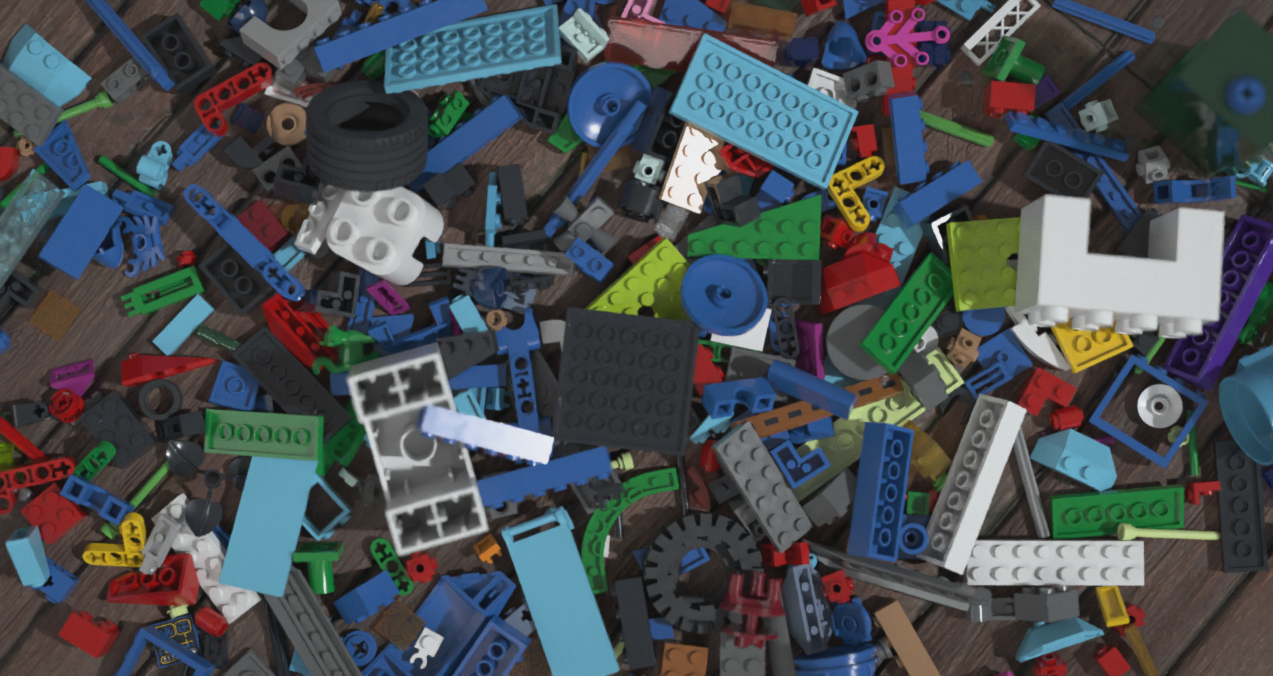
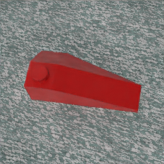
M185 553L165 557L160 567H157L153 575H146L141 571L136 573L132 571L111 580L106 601L108 603L166 606L196 604L199 581L192 555Z

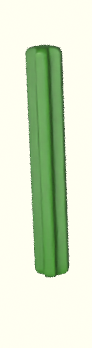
M920 110V118L924 119L926 126L985 147H990L993 143L994 137L992 135Z

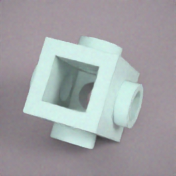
M1110 99L1099 103L1097 100L1085 104L1086 109L1078 112L1081 117V124L1087 132L1095 130L1096 133L1109 128V123L1119 119Z
M644 154L642 160H637L633 170V173H636L635 178L642 183V186L648 188L651 185L657 186L658 182L662 183L666 171L663 169L666 162ZM648 169H653L651 175L646 174Z

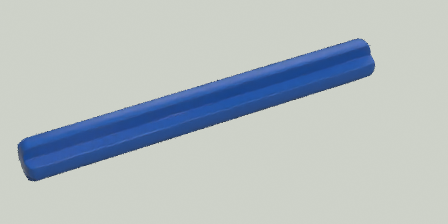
M1053 0L1052 7L1148 44H1152L1155 39L1156 33L1154 31L1072 0Z

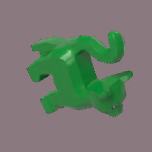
M330 325L324 334V340L319 342V345L329 347L340 345V362L338 365H335L330 358L325 356L319 357L314 361L313 372L318 375L321 366L325 365L331 373L340 374L350 371L353 365L380 358L378 351H371L367 355L364 354V345L374 343L377 340L374 337L372 338L368 333V329L366 333L354 330L342 331L336 325Z

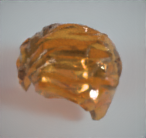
M301 202L285 206L280 218L284 229L297 237L303 221L308 219L310 205Z

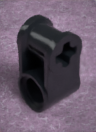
M36 401L11 405L10 412L13 428L51 420L54 415L49 411V405L52 403L49 401Z

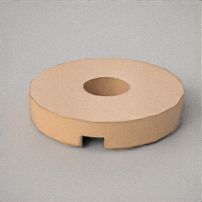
M295 103L277 105L267 118L269 135L275 142L283 146H295L302 143L306 139V135L303 134L306 130V111ZM286 119L294 120V127L291 130H285L283 127Z

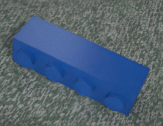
M914 91L888 95L897 180L900 184L927 181L926 174H929L928 161L924 159V153L927 152L926 140L922 139L925 123L924 119L920 118V110H923L922 98L918 97Z
M969 160L962 164L960 161L948 167L950 170L948 173L944 174L941 171L931 178L933 180L932 183L927 185L924 182L914 188L916 191L914 194L909 195L907 192L897 199L899 203L893 209L906 230L983 182Z

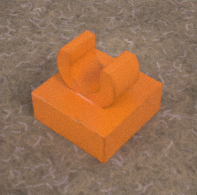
M491 533L473 546L478 557L483 562L487 560L488 563L492 564L493 561L490 557L495 553L499 557L502 556L501 548Z

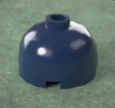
M244 0L237 8L235 16L230 17L226 25L240 34L239 30L254 16L268 24L265 20L268 16L266 2L264 0Z
M502 266L483 267L475 274L474 279H471L470 291L475 301L482 307L502 309L508 295L504 294V287H509L507 270Z

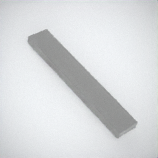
M444 243L442 262L444 267L481 269L486 266H502L509 272L573 277L575 263L566 257V253Z

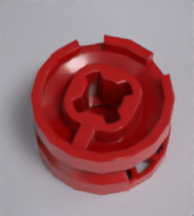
M69 388L57 391L50 399L52 404L49 405V411L65 423L76 421L84 412V399Z

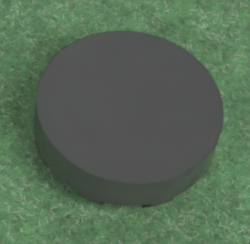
M857 305L842 311L831 322L825 338L826 351L832 365L843 375L855 380H870L887 373L859 346L883 314V309L872 305Z

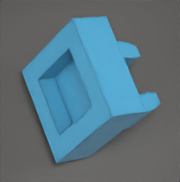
M488 387L485 409L503 410V408L510 407V404L504 403V396H511V393L504 391L505 388Z

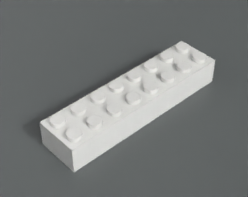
M979 394L947 475L946 483L941 490L927 526L928 545L921 553L916 554V557L963 575L1025 416L1026 409L1008 400Z
M976 539L963 572V583L968 585H1144V541H1120L1119 539Z

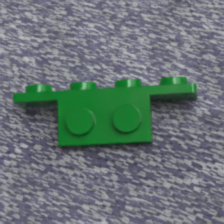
M1269 281L1266 282L1247 319L1249 324L1238 337L1239 343L1243 347L1255 339L1258 329L1261 325H1266L1270 319V314L1273 311V284Z
M353 396L344 408L352 416L353 420L322 447V461H318L316 473L321 476L327 474L335 460L348 467L364 441L363 438L367 431L365 425L360 423Z

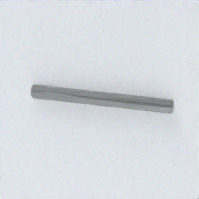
M1020 426L1013 447L1038 538H1046L1050 536Z

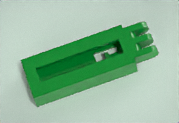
M191 266L134 288V292L120 298L122 302L131 300L130 303L123 305L125 310L134 308L133 311L126 313L128 318L141 313L142 315H148L207 291L197 266ZM159 289V294L162 298L156 299L155 294L146 297L145 294Z

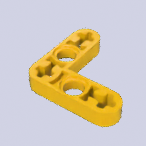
M878 156L869 157L833 174L827 187L829 194L849 226L858 232L864 231L867 228L870 216L853 189L882 175L885 163ZM871 164H872L873 166H877V165H878L877 171H876L875 168L870 169ZM858 172L862 178L860 180H853L850 177V173ZM834 182L837 184L841 183L840 189L838 186L833 187ZM850 198L853 200L854 206L846 207L842 200ZM856 216L858 219H864L862 224L861 222H855Z
M137 513L126 514L121 526L124 544L90 543L85 547L83 560L91 565L141 567L144 561L142 550L147 542L143 517ZM130 538H137L141 542H133L130 540ZM110 553H118L121 557H113Z

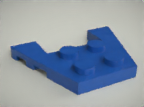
M448 296L429 303V307L437 322L434 325L396 340L386 321L369 327L368 333L391 355L435 343L437 338L451 335Z

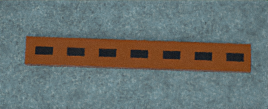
M897 371L893 375L886 374L843 388L858 395L853 409L904 393V388ZM800 401L730 423V427L733 430L744 420H747L761 439L834 416V414L805 401Z

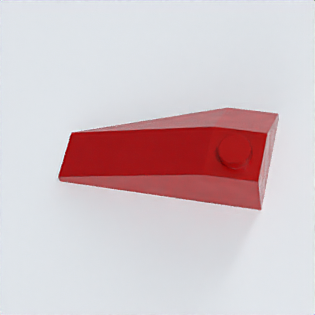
M134 353L128 355L127 360L121 361L122 385L135 387L146 384L151 380L167 378L218 362L215 358L150 356Z

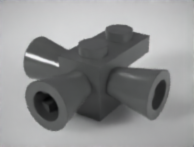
M565 195L553 207V213L568 220V230L554 239L555 245L563 253L569 250L577 238L584 242L590 239L601 254L613 244L615 237L601 230L600 227L613 215L614 209L599 196L587 207L582 205L577 210L567 195Z

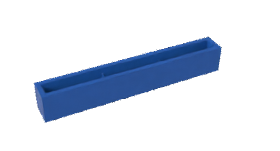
M424 0L419 2L420 7L413 10L411 6L398 10L400 15L391 18V15L387 14L378 18L379 23L371 25L370 22H366L357 26L358 31L350 33L348 29L338 33L337 39L330 41L327 37L316 42L317 46L313 47L322 73L487 11L485 1L436 0L432 2V0Z

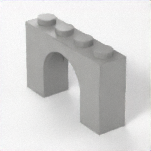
M289 0L290 3L307 14L305 21L300 26L288 31H279L271 28L254 16L239 30L243 43L282 70L302 50H305L315 38L322 35L327 27L339 19L342 13L338 0Z

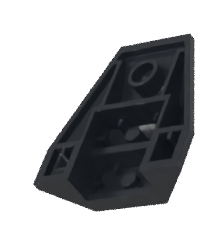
M560 45V64L537 67L531 70H520L508 74L492 75L486 78L481 77L478 90L491 99L498 95L509 96L524 117L521 119L523 122L535 130L555 135L567 112L568 95L577 74L578 50Z

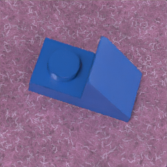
M832 416L789 429L792 445L835 436Z

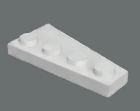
M327 183L324 184L318 205L310 204L308 211L310 214L308 219L303 221L295 242L298 249L312 254L317 252L326 238L328 225L347 190L331 186Z

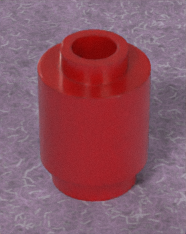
M1076 405L1055 409L1054 412L1050 413V422L1054 430L1059 429L1061 431L1081 426V421H1084L1083 411Z
M705 440V445H702L699 466L703 467V471L716 473V469H721L715 458L717 454L712 448L718 441Z
M209 606L200 608L194 616L195 625L212 636L220 637L228 627L226 618Z

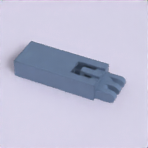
M459 268L458 271L466 273L465 277L456 275L455 279L463 281V284L453 283L452 287L465 291L466 295L473 297L470 291V281L474 279L475 274L479 270L474 269L472 271L466 268ZM510 285L509 287H504V294L508 295L503 308L525 315V308H531L537 290L529 289L526 293L517 294L510 291Z

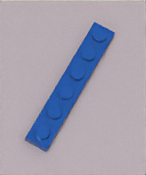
M1009 111L1005 117L1009 130L1125 162L1130 156L1125 142L1117 138L1111 139L1099 133L1092 134L1080 128H1070L1062 123L1055 124L1043 118L1029 117L1021 112Z

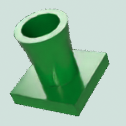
M1003 35L982 74L1002 82L1005 81L1008 75L1018 83L1037 85L1044 73L1045 66L1020 54L1026 44L1025 42Z
M344 541L300 542L294 551V562L307 561V583L314 594H325L336 590L332 561H338L344 551Z

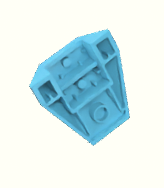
M25 24L12 39L2 65L59 107L79 96L93 80L82 69L43 39L28 24Z

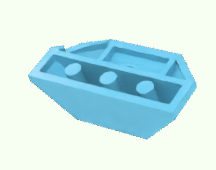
M1070 428L1038 438L1029 457L1098 492L1110 491L1117 477L1110 448Z
M1077 617L1054 622L1036 621L1033 627L1028 628L1015 657L1019 662H1024L1104 635L1103 630Z

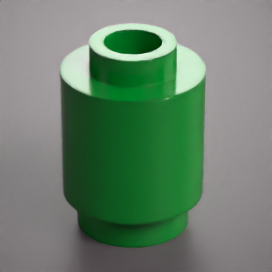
M382 50L370 55L363 63L364 66L361 68V71L373 81L376 78L379 79L385 72L386 51Z

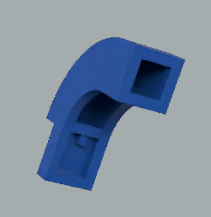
M1235 176L1203 180H1168L1153 183L1154 204L1159 205L1208 203L1236 198Z

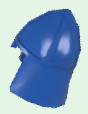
M836 22L827 35L824 55L821 61L822 65L827 69L836 71L849 70L862 65L866 61L867 56L862 49L856 31L846 22Z
M117 219L93 255L97 262L113 269L120 265L124 254L120 222Z

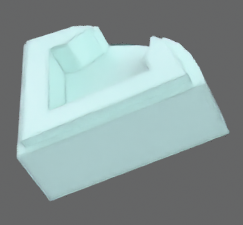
M343 467L339 471V476L344 478L345 482L351 487L359 483L360 479Z

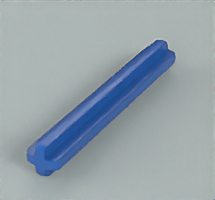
M1129 49L1080 86L1062 101L1068 110L1072 109L1135 58L1134 54Z

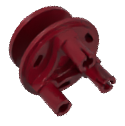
M752 571L750 590L747 591V594L742 595L744 575L730 573L728 592H726L725 598L720 601L719 606L729 611L747 614L746 624H725L722 626V631L734 635L733 644L737 648L744 649L753 645L763 649L764 641L777 639L778 632L757 626L758 616L779 617L786 615L787 610L781 605L782 600H780L783 580L777 578L768 579L766 598L765 592H763L766 573L760 571L758 579V571Z

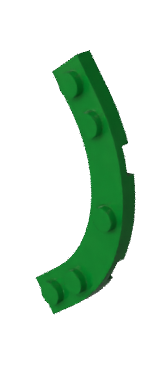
M676 468L644 473L622 483L625 486L626 493L621 494L620 499L607 503V511L601 512L599 508L591 516L583 537L581 561L593 594L608 592L604 570V547L608 532L614 521L626 507L645 496L679 489Z

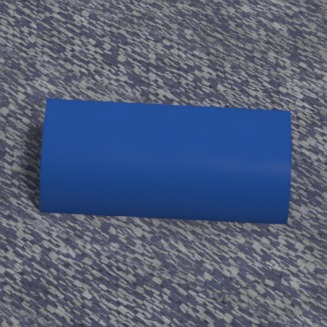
M777 359L774 360L768 370L767 381L771 387L843 419H849L857 402V394Z

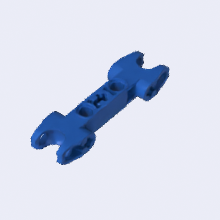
M190 184L183 191L185 200L195 211L206 219L283 297L299 302L306 295L305 286L234 215L229 213L209 191L195 184ZM193 189H196L189 197L190 192ZM202 193L201 199L196 202V196ZM295 284L296 291L290 295L289 287Z
M525 308V321L520 329L510 330L506 324L501 330L495 331L500 349L497 352L498 356L509 354L518 421L507 423V426L552 437V417L540 418L531 350L542 349L541 333L533 309ZM519 359H526V367L518 370L516 366ZM523 381L529 384L526 387V394L532 397L521 398V396H525V391L520 388V385H523ZM526 402H531L533 405L530 413L523 412L522 408ZM554 440L548 460L554 459ZM519 457L516 464H523L525 458Z

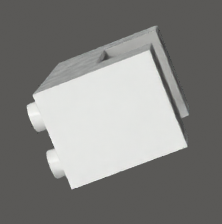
M1045 195L1021 209L1015 314L1028 315V325L1055 327V323H1067L1068 318H1072L1071 329L1098 331L1099 327H1111L1113 322H1116L1115 333L1140 335L1142 331H1155L1157 326H1159V337L1180 339L1186 338V334H1201L1203 324L1218 321L1224 212L1178 208L1151 220L1148 259L1087 254L1090 199Z
M438 342L351 366L347 379L360 423L364 422L375 458L387 500L386 514L398 555L487 531L485 509L468 448L463 447L464 442L456 441L454 445L442 442L443 437L435 435L434 439L421 436L422 431L415 430L421 406L429 404L457 412Z

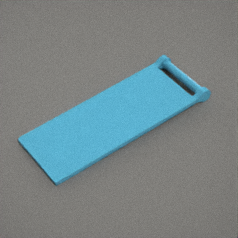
M252 456L220 575V584L283 597L318 461Z
M561 506L555 508L554 512L513 527L506 526L502 528V536L508 546L553 676H607L618 672L620 668L567 522L564 508ZM555 520L560 522L558 527L517 542L513 540V536Z

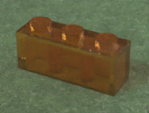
M733 1L728 28L791 40L797 13Z

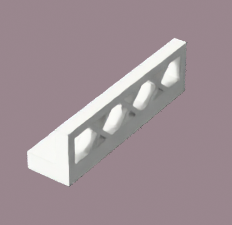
M1009 0L961 47L963 52L979 67L995 51L1003 35L1009 37L1041 6L1036 0H1027L1033 6L1029 12H1019V3L1022 0ZM1016 6V12H1010ZM1006 15H1016V24L1013 27H1004V17ZM1019 15H1025L1021 20H1019ZM991 30H1000V40L998 42H988ZM985 37V42H979ZM975 45H985V55L980 59L971 51ZM988 45H994V46L988 51Z

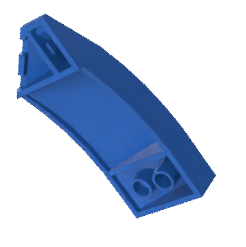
M494 571L491 574H461V576L449 577V575L440 576L441 578L414 614L416 615L415 617L419 618L417 620H419L421 627L413 616L416 623L409 628L406 624L405 627L407 628L400 631L405 642L409 640L410 642L402 644L401 647L399 643H404L403 639L401 640L399 637L398 640L400 641L397 642L392 640L361 672L362 675L453 676L494 615L499 616L516 585L501 571ZM414 625L418 626L415 628L417 629L407 637L404 636L406 634L404 632ZM427 627L444 636V639L434 657L427 655V664L421 669L420 667L423 663L421 658H416L413 664L410 663L413 654L419 652V649L414 646L424 628Z

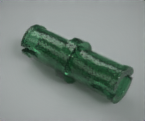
M203 324L200 325L196 333V337L212 343L216 348L221 347L232 353L241 347L242 344L241 341L224 335L225 332H217Z

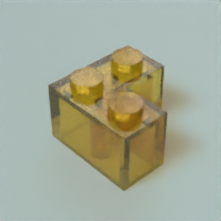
M908 420L902 427L914 430L910 463L917 468V472L925 479L929 477L935 482L952 465V461L935 440L911 420Z

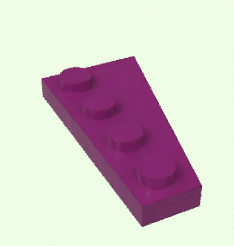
M795 319L800 349L799 359L796 360L797 368L824 380L822 323Z

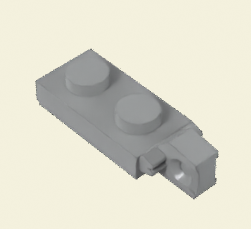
M160 514L142 550L144 561L139 570L146 575H153L157 567L161 566L182 525L168 514Z

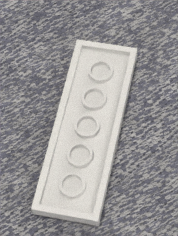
M183 493L151 520L156 524L160 514L164 513L182 524L171 547L177 554L190 553L192 555L199 584L230 624L262 600V597L255 591L219 583L227 551L213 532L202 537L194 536L186 523L184 515L185 508L190 501Z

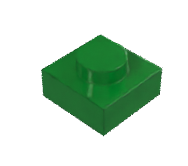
M907 491L906 513L929 515L930 493Z

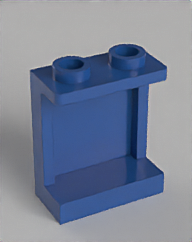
M580 238L575 240L565 254L566 257L575 263L577 268L600 285L614 268V264Z

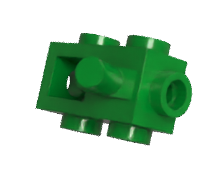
M453 90L451 94L446 93L440 98L437 109L428 115L429 135L435 138L446 136L455 123H459L462 119L469 122L474 118L473 114L464 111L469 102L461 92Z

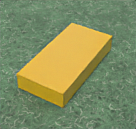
M1118 586L1096 587L1095 594L1107 627L1128 624L1129 617Z

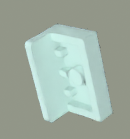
M581 8L577 9L574 16L558 28L560 36L571 48L578 50V55L586 63L605 49L609 41L606 32L599 28L592 21L591 16Z

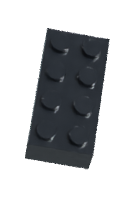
M641 573L615 578V583L611 584L613 599L617 598L619 604L615 605L617 621L621 620L622 627H619L620 642H625L626 648L622 649L624 665L629 664L630 670L656 665Z

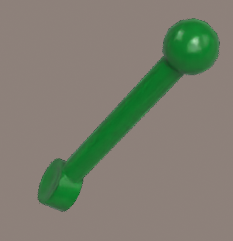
M1235 180L1236 185L1259 190L1262 194L1268 192L1267 186H1257Z

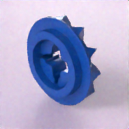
M1248 75L1234 79L1229 84L1226 92L1228 104L1233 110L1242 114L1255 112L1263 105L1266 96L1263 89L1264 85H1261L1257 78H1252ZM1246 87L1248 88L1249 93L1255 94L1254 96L1249 97L1247 102L1245 100V96L1237 94L1245 91Z
M362 630L354 631L343 640L345 647L357 666L366 665L375 657L377 651L376 640L370 633ZM364 640L363 648L366 652L360 651L355 656L356 647L354 644H359Z

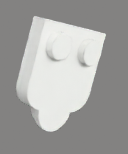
M812 68L807 82L808 86L856 109L857 101L847 99L844 78Z

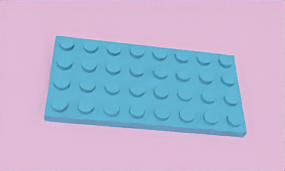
M557 4L455 22L387 48L384 85L386 93H400L406 90L422 89L429 86L444 85L458 81L463 82L469 79L486 78L492 75L508 74L520 70H531L537 67L560 64L561 48Z
M705 33L700 39L669 110L670 114L822 190L827 189L859 112Z

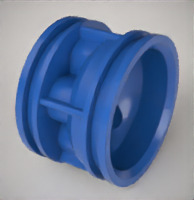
M860 643L854 646L828 647L825 651L807 655L804 652L793 657V663L798 665L794 670L797 676H873L876 670L875 663L879 661L878 655L874 654L877 651V645L873 643Z

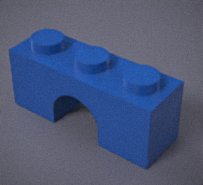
M766 377L705 385L701 402L711 419L731 417L735 403L747 406L751 413L772 411L776 393Z
M71 474L60 495L79 505H85L99 512V516L116 525H122L124 516L132 513L136 506L80 475Z

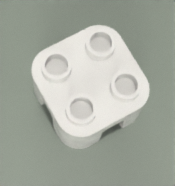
M403 187L380 192H355L347 190L328 225L326 240L331 250L392 284L406 285L413 282L423 268V264L412 257L415 248L422 237L434 243L438 241L443 231V217L438 209Z

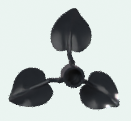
M169 441L167 460L170 469L175 475L188 478L192 475L193 471L204 475V484L208 488L206 501L201 498L192 500L187 504L184 515L186 523L194 536H205L219 525L223 515L221 505L217 502H210L212 490L218 488L222 480L225 479L234 480L235 488L243 492L252 457H241L234 460L230 464V472L233 476H226L225 474L221 475L216 469L206 471L197 468L204 462V452L198 444L190 441Z

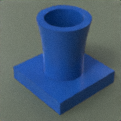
M903 514L897 558L920 559L916 557V554L921 553L928 545L929 537L926 529L930 521V515ZM908 534H913L911 542L907 540Z

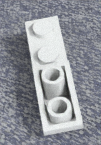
M1015 306L1004 307L1015 324L1010 330L1024 349L1041 362L1061 371L1070 369L1063 352H1059L1056 347L1058 343L1051 334L1048 335L1044 332L1037 335V327L1028 325V320L1023 314H1015Z

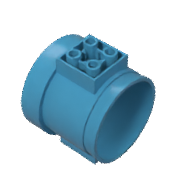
M1272 345L1270 347H1262L1257 353L1243 356L1238 361L1235 373L1222 380L1218 393L1220 409L1231 435L1246 455L1261 465L1273 464Z

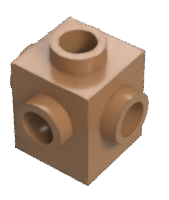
M962 328L955 337L950 338L946 349H948L946 358L964 368L970 362L974 363L980 352L977 348L981 338Z

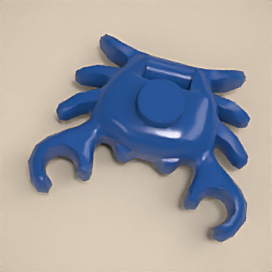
M144 215L143 219L139 216H134L133 219L137 222L138 226L127 216L117 219L120 225L124 222L126 223V228L123 230L124 234L133 231L131 240L134 246L133 252L137 254V259L128 260V263L134 267L132 272L130 270L125 271L128 277L138 276L141 269L147 271L151 265L156 267L159 258L163 261L166 259L162 246L158 216H155L153 220L147 215Z

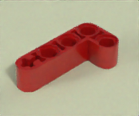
M260 62L197 96L194 101V107L207 130L216 137L225 135L228 131V123L222 112L271 86L275 82V73L268 64ZM262 72H266L265 78L262 77ZM249 81V86L246 89H240L241 83ZM224 92H230L229 98L221 100V95ZM211 102L208 110H202L204 103ZM215 121H221L219 128L212 129V124Z
M63 455L1 469L0 477L4 480V486H0V498H6L10 506L2 507L0 505V514L9 513L15 506V489L67 478L75 471L77 466L76 460L70 455ZM63 462L66 465H70L67 471L65 468H60L55 472V468L60 467ZM38 467H46L49 475L41 476L38 473ZM21 471L25 473L26 481H19L16 478V472Z

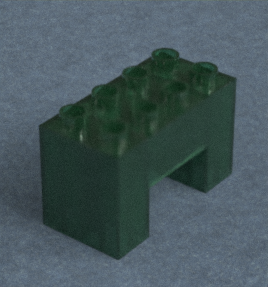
M1240 8L1228 17L1207 41L1202 37L1193 44L1133 110L1210 179L1224 172L1228 176H1235L1240 170L1245 172L1254 163L1259 165L1268 156L1273 158V36ZM1248 75L1249 77L1257 78L1260 84L1264 85L1263 89L1266 96L1263 105L1258 110L1249 114H1242L1230 107L1226 98V92L1229 84L1234 79ZM1247 87L1245 91L1237 93L1241 94V96H1245L1246 102L1249 97L1255 95L1249 93Z

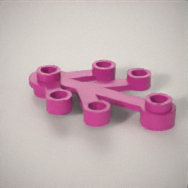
M916 8L911 12V17L896 35L887 36L892 27L903 20V13L900 10H894L890 13L889 19L880 30H873L867 34L865 45L872 52L881 51L893 61L896 67L901 68L907 64V57L904 54H897L888 46L889 44H897L915 59L917 65L923 66L929 61L928 54L920 52L910 42L933 40L936 44H943L949 40L950 31L945 26H938L929 32L909 33L915 24L925 17L924 10ZM915 11L921 12L920 19L915 18ZM894 13L899 14L900 19L898 21L893 19ZM939 31L945 33L944 39L939 38ZM874 37H878L880 39L879 45H875L873 43ZM919 55L925 56L924 63L919 62ZM898 57L903 58L904 63L902 65L897 63Z

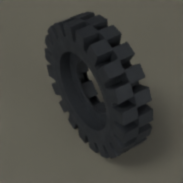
M698 511L687 513L688 515L685 516L679 515L671 519L668 525H663L657 531L656 537L654 539L651 538L647 546L648 552L646 556L644 555L642 567H644L642 581L646 588L645 593L655 607V610L672 625H676L682 630L688 632L695 631L698 634H709V631H722L723 625L737 624L742 620L741 616L743 615L742 613L729 611L719 606L720 601L725 598L726 592H728L730 573L744 575L741 594H747L751 585V572L758 571V579L760 571L764 572L760 563L763 561L760 550L756 548V542L741 525L725 516L712 512L700 513ZM697 548L714 550L722 557L726 567V576L722 586L716 592L707 596H697L689 593L682 586L679 579V566L682 559L687 553Z

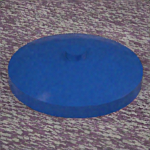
M610 61L591 66L575 80L570 89L567 99V114L570 124L581 139L592 146L601 148L620 120L626 117L637 100L642 101L648 106L653 94L651 86L638 70L628 64ZM645 111L634 124V129L620 147H624L634 141Z
M717 254L698 259L688 268L680 286L681 301L688 316L702 329L716 335L731 337L751 331L760 322L767 308V291L758 273L747 263L732 256Z

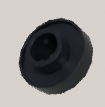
M944 306L930 326L935 329L938 336L943 338L952 337L961 330L963 324L962 316L959 311H956V308Z

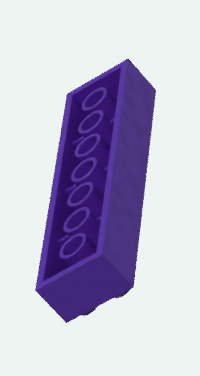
M1241 215L1222 252L1218 321L1203 324L1201 334H1186V338L1177 339L1163 367L1173 378L1177 377L1188 384L1209 392L1211 391L1273 270L1272 223Z

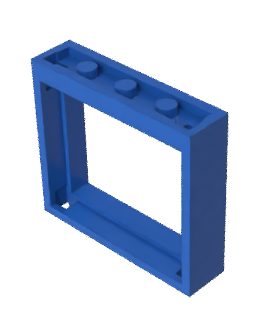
M1137 353L1136 356L1130 355L1087 421L1165 469L1209 402L1204 399L1206 397L1205 394L1196 389L1192 392L1185 388L1187 383L1177 377L1174 380L1166 376L1168 373L1166 370L1158 365L1153 368L1147 364L1148 359ZM1134 364L1198 404L1164 457L1100 418V415Z
M153 626L140 628L135 633L133 638L135 641L132 647L124 654L123 659L125 660L122 666L116 670L114 676H130L148 640L194 668L196 671L193 676H210L215 665Z

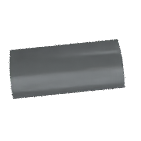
M767 590L763 592H765V597L767 598ZM761 616L763 627L778 632L777 639L765 640L771 676H796L786 617Z

